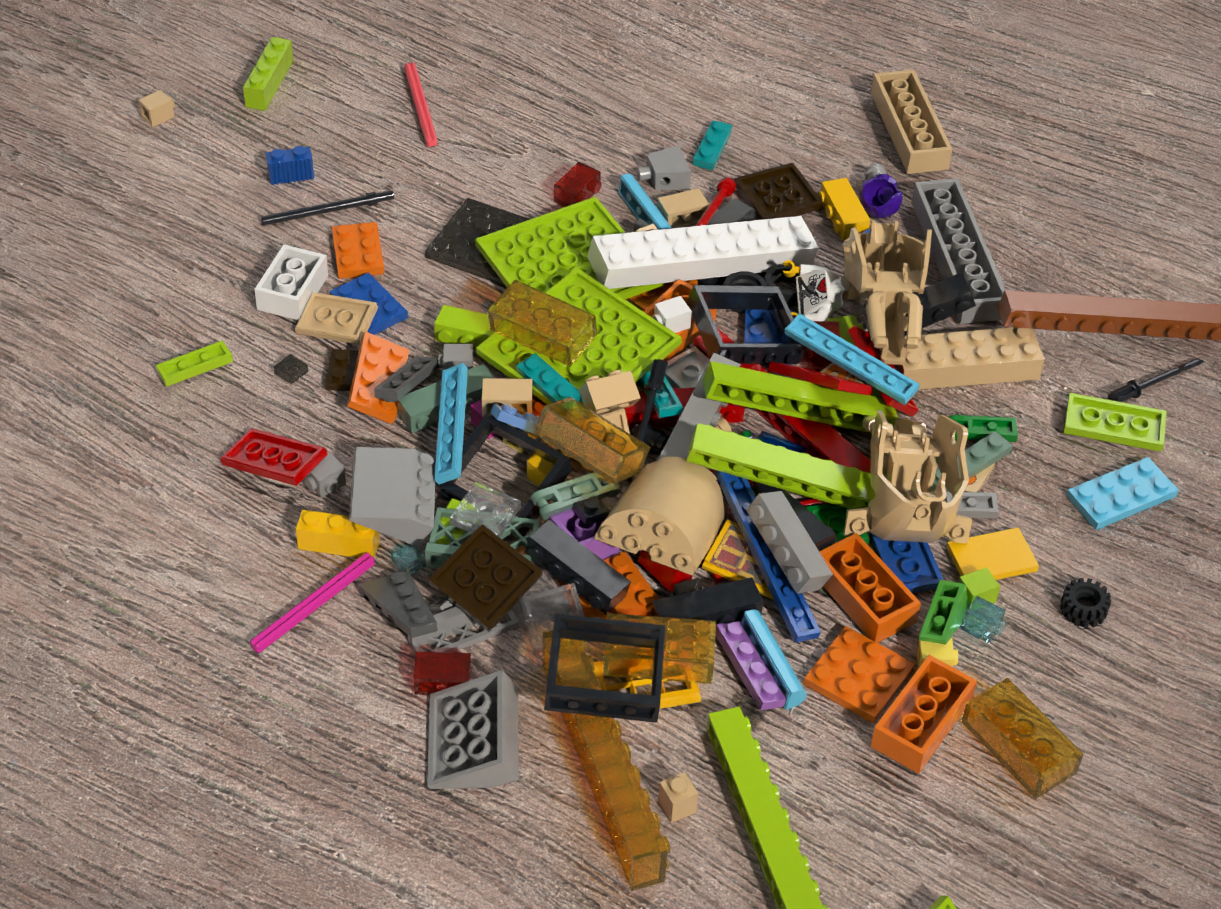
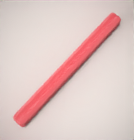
M413 62L410 64L406 63L404 65L405 74L426 146L435 147L438 144L437 136L416 65Z

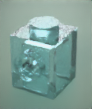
M977 596L965 612L961 630L990 644L995 635L1000 636L1006 626V622L1003 621L1006 610Z

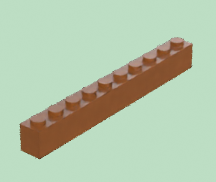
M1005 290L997 307L1004 327L1221 341V304Z

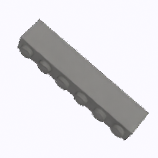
M713 353L658 460L664 457L687 458L690 438L697 423L717 427L722 416L719 411L722 406L726 408L728 403L707 399L705 396L702 379L710 361L740 367L741 364Z

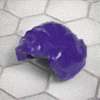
M879 174L877 177L867 179L861 184L859 200L869 215L877 219L887 218L900 209L903 192L897 190L895 179L888 174Z

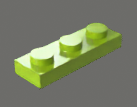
M222 340L155 365L156 372L165 386L168 387L232 363L233 355Z

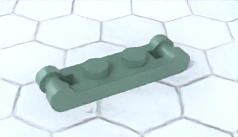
M606 468L533 493L530 499L535 506L539 507V514L542 519L547 520L552 515L572 509L575 502L597 496L599 499L605 497L612 498L618 495L621 489L616 482H613L611 479L612 474ZM552 499L553 503L548 504L547 500Z

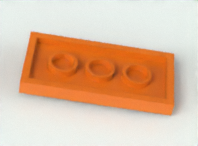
M365 331L361 338L347 407L393 424L398 410L397 402H386L384 399L375 398L374 388L407 364L409 349Z

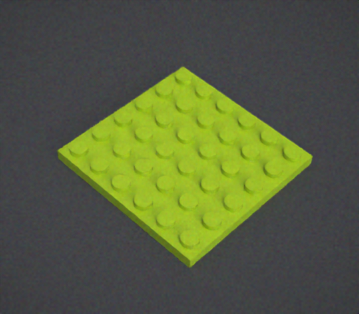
M593 197L476 238L475 246L521 307L525 309L576 268L598 281L587 257L592 237L626 232L597 197ZM663 283L613 288L610 290L626 300L661 287Z
M576 268L476 347L477 355L511 379H524L517 372L516 365L536 353L579 390L585 384L586 379L597 375L600 378L608 377L607 374L616 370H621L622 373L631 371L636 383L652 369L654 359L663 360L682 344V337ZM532 386L533 395L575 425L576 420L588 417L583 401L566 413H563Z

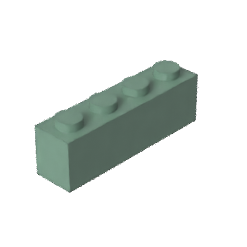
M484 364L469 369L467 372L465 412L470 411L471 405L482 399L483 378H494ZM441 381L408 393L397 401L398 416L411 434L438 423Z

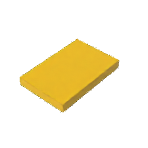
M1019 527L969 537L968 543L947 542L946 548L960 576L987 567L993 577L999 580L1037 572L1039 568Z

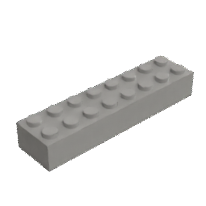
M958 178L915 182L912 205L925 237L927 229L932 230L930 250L942 280L962 272L976 304L975 307L956 314L960 324L1001 320L997 307L1005 287Z

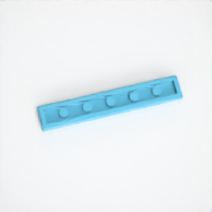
M800 313L785 328L787 336L903 405H906L919 390V383Z
M464 363L442 371L434 480L438 485L461 477L468 368Z

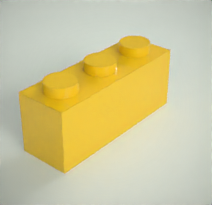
M847 178L821 183V190L818 192V196L823 201L827 218L831 219L834 231L839 234L842 241L850 237L851 228H857L858 233H863L869 229L870 218Z
M302 510L296 527L297 544L300 550L359 558L364 553H369L375 559L380 543V532L349 521V516Z

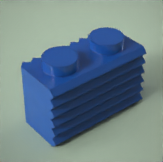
M297 146L289 150L275 149L272 152H266L268 176L271 185L314 179L310 147Z

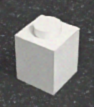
M678 296L655 304L652 318L674 333L690 328L692 311L682 297Z

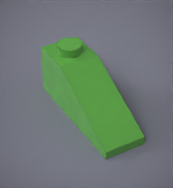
M945 580L939 581L919 635V640L944 645L948 643L960 627L968 606L966 584Z

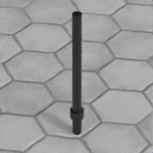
M393 190L377 194L370 192L362 197L261 217V222L264 226L363 205L374 206L378 205V202L394 199Z

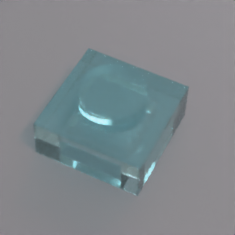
M408 544L391 554L392 562L402 572L409 571L410 575L426 566L425 555L414 545Z

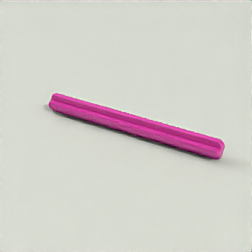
M364 553L252 638L250 640L251 648L256 653L266 649L374 566L373 556L369 553Z

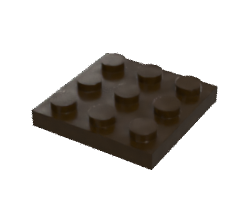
M794 163L734 178L736 189L746 203L755 209V215L759 220L795 217L823 209V201Z
M482 524L428 581L432 587L489 632L543 574L541 569Z

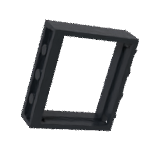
M693 286L686 303L692 311V317L710 359L713 353H716L739 364H770V362L799 364L807 347L785 334V328L792 322L793 316L779 286ZM709 309L768 310L783 344L723 343Z
M488 414L483 417L463 444L461 473L492 432L553 463V468L535 492L563 483L573 469L569 455L561 449L555 450L549 447L544 440L540 438L534 439L528 436L524 430L517 427L513 428ZM458 478L440 485L435 482L439 495L449 501L453 498L479 507L480 513L515 517L454 484ZM530 499L517 517L537 520L540 516V509ZM503 524L495 525L496 527L502 530L507 529V527ZM522 527L517 531L525 537L530 528Z
M555 613L544 710L657 723L661 700L666 626ZM561 638L654 648L651 695L556 685Z

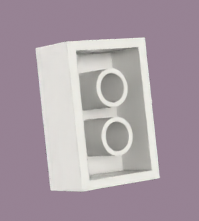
M283 244L254 289L257 310L299 321L312 292L318 293L328 277L327 255Z

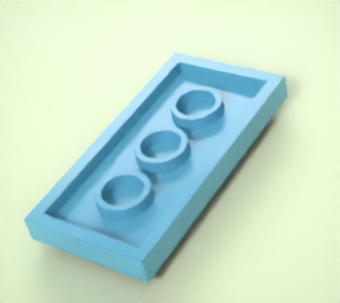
M1146 457L1070 488L1067 491L1066 497L1093 528L1098 530L1177 497L1179 489L1149 457Z

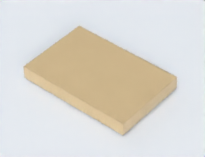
M312 292L295 330L297 334L360 345L361 338L365 331H368L378 306L376 302Z

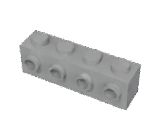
M782 491L758 494L746 511L796 594L820 590L833 573Z

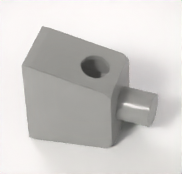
M679 145L649 153L647 155L646 167L636 169L638 180L650 179L655 190L690 188L691 170Z

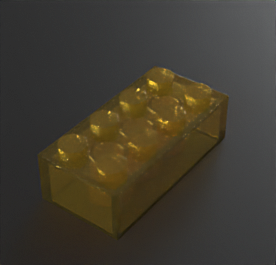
M514 280L487 310L490 330L570 367L597 336L595 315L517 280Z
M572 397L543 406L533 432L540 436L545 443L554 445L565 456L574 458L584 468L593 470L604 481L613 484L640 473L650 450V446Z
M608 613L607 619L625 620L628 622L652 623L666 626L662 680L712 684L716 621ZM605 643L603 676L652 679L654 648Z
M1009 678L1004 679L966 702L961 722L1035 799L1077 774L1083 753Z

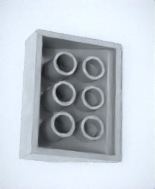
M356 447L353 459L349 521L420 547L434 528V475L436 458L415 449Z
M503 670L430 694L427 782L429 789L491 788L519 780L518 687Z

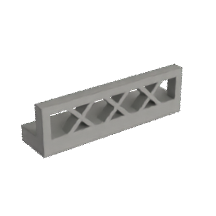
M456 606L433 615L437 622L438 631L414 638L408 635V642L421 665L518 628L519 621L510 609L506 613L509 619L508 622L503 624L497 623L489 632L484 629L480 633H474L469 631L470 627L480 624ZM451 634L461 636L460 640L454 643L445 641V638ZM432 644L436 648L434 651L424 654L420 646Z

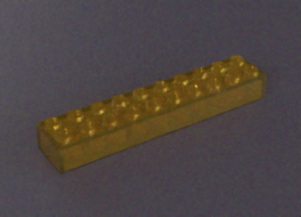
M553 630L543 632L542 666L547 679ZM561 638L556 685L604 690L601 678L599 676L596 677L593 672L595 667L591 655H586L585 641ZM561 712L631 891L665 882L666 869H669L667 854L671 852L670 844L667 837L662 836L660 833L659 817L656 812H652L649 805L651 802L647 789H642L640 785L641 776L637 765L633 766L630 761L631 751L628 743H623L621 739L622 730L619 721H614L613 718Z

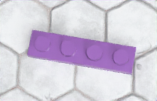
M740 621L716 624L714 633L759 710L783 707L787 699Z

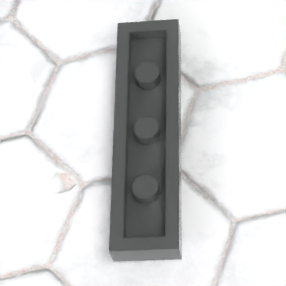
M424 356L414 357L374 388L375 398L384 399L386 402H397L439 368V359Z

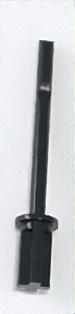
M1196 358L1141 383L1130 380L1127 385L1111 391L1108 394V399L1123 402L1132 397L1135 399L1139 398L1142 394V389L1198 366L1204 361Z
M654 359L648 384L644 386V389L649 391L636 439V444L640 449H642L656 393H663L661 388L668 362L661 359ZM631 471L626 476V479L631 480L635 472Z

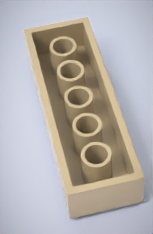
M915 70L874 73L871 95L906 173L916 174L948 170L952 147Z
M1000 328L921 335L918 348L907 349L905 362L902 365H894L898 372L919 383V389L1039 380L1045 359L1033 329Z

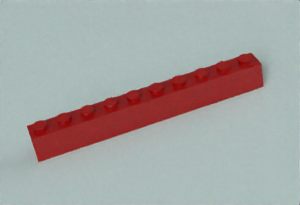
M717 328L723 343H734L727 334ZM699 335L694 338L693 347L695 346L710 359L703 340ZM760 364L740 365L741 368L769 373ZM754 409L802 453L823 460H832L836 464L854 467L871 474V460L865 457L856 446L850 444L829 424Z

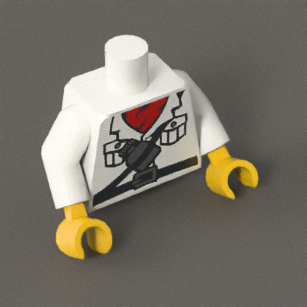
M790 260L783 262L785 267H792L790 271H783L786 277L790 278L795 276L796 273L800 274V276L796 277L799 313L817 324L827 322V319L831 317L834 311L841 308L843 304L842 292L850 288L847 278H840L828 268L801 264L799 267L795 266ZM791 312L794 319L798 314Z

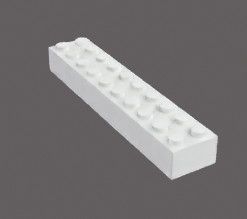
M802 216L593 236L587 257L599 283L608 289L677 282L679 279L687 281L724 277L739 271L752 273L768 272V270L775 266L783 265V262L786 260L792 261L795 266L799 267L801 264L812 265L819 247Z

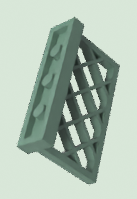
M437 507L434 528L425 549L426 567L440 568L461 544L478 529L476 528L471 531L466 525L470 521H478L481 525H485L501 539L513 534L518 541L510 546L517 549L522 545L526 548L529 536L540 528V520ZM442 517L453 518L456 522L445 527L441 523ZM496 524H503L507 529L497 534L491 527ZM461 527L466 534L455 539L451 532ZM522 527L533 528L532 533L525 537L517 530ZM443 536H446L451 541L447 545L435 544ZM521 554L530 562H533L529 555Z

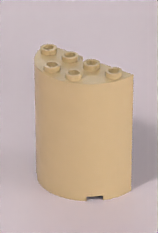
M664 457L651 464H647L640 470L603 521L594 539L634 554L639 550H645L650 554L652 561L693 576L727 521L728 501L716 481V476L706 467L687 462L686 458Z

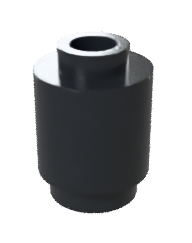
M638 423L633 427L630 434L635 443L640 428ZM648 423L642 448L653 454L655 452L661 454L669 437L665 435L664 431Z

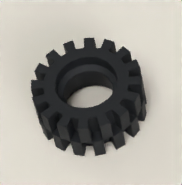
M1079 578L1078 582L1074 579L1070 584H1067L1060 604L1062 615H1068L1067 621L1075 620L1074 625L1078 627L1080 623H1083V628H1088L1089 624H1091L1092 628L1096 627L1098 623L1102 624L1107 617L1111 605L1110 592L1106 593L1107 588L1105 586L1100 588L1101 583L1098 581L1095 584L1091 583L1092 579L1090 578L1087 579V582H1084L1083 578ZM1085 599L1092 602L1095 606H1084L1077 600Z

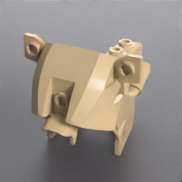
M872 220L870 223V233H858L857 228H851L850 237L843 242L845 260L843 277H846L849 281L850 288L842 292V300L868 299L866 313L870 338L874 347L879 348L881 361L885 364L902 365L906 359L907 349L918 348V344L921 341L923 306L919 297L913 294V292L923 294L924 288L930 286L925 284L929 264L932 230L927 229L924 243L914 237L898 234V221L894 223H876L875 220ZM904 331H907V337H906V339H905Z
M877 410L876 416L866 417L862 425L866 431L872 433L870 442L871 486L875 492V498L869 502L868 508L847 510L843 531L844 536H851L856 533L861 535L869 531L882 540L933 543L946 535L955 543H968L972 518L957 515L962 496L969 482L965 456V446L968 437L967 428L945 415H939L932 436H926L927 428L922 422L898 418V420H895V427L893 428L892 424L887 422L882 410ZM956 431H957V435H958V437H957V442H955V432H956ZM938 464L941 476L935 491L931 492ZM946 489L953 496V499L948 503L944 500L947 496Z

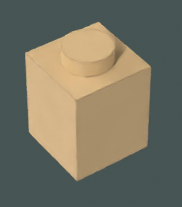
M161 90L138 99L141 117L152 127L175 117L173 99Z
M683 772L659 782L658 802L670 822L673 823L697 812L698 792L687 774Z

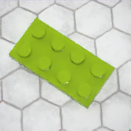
M1069 393L1063 433L1162 452L1167 411Z

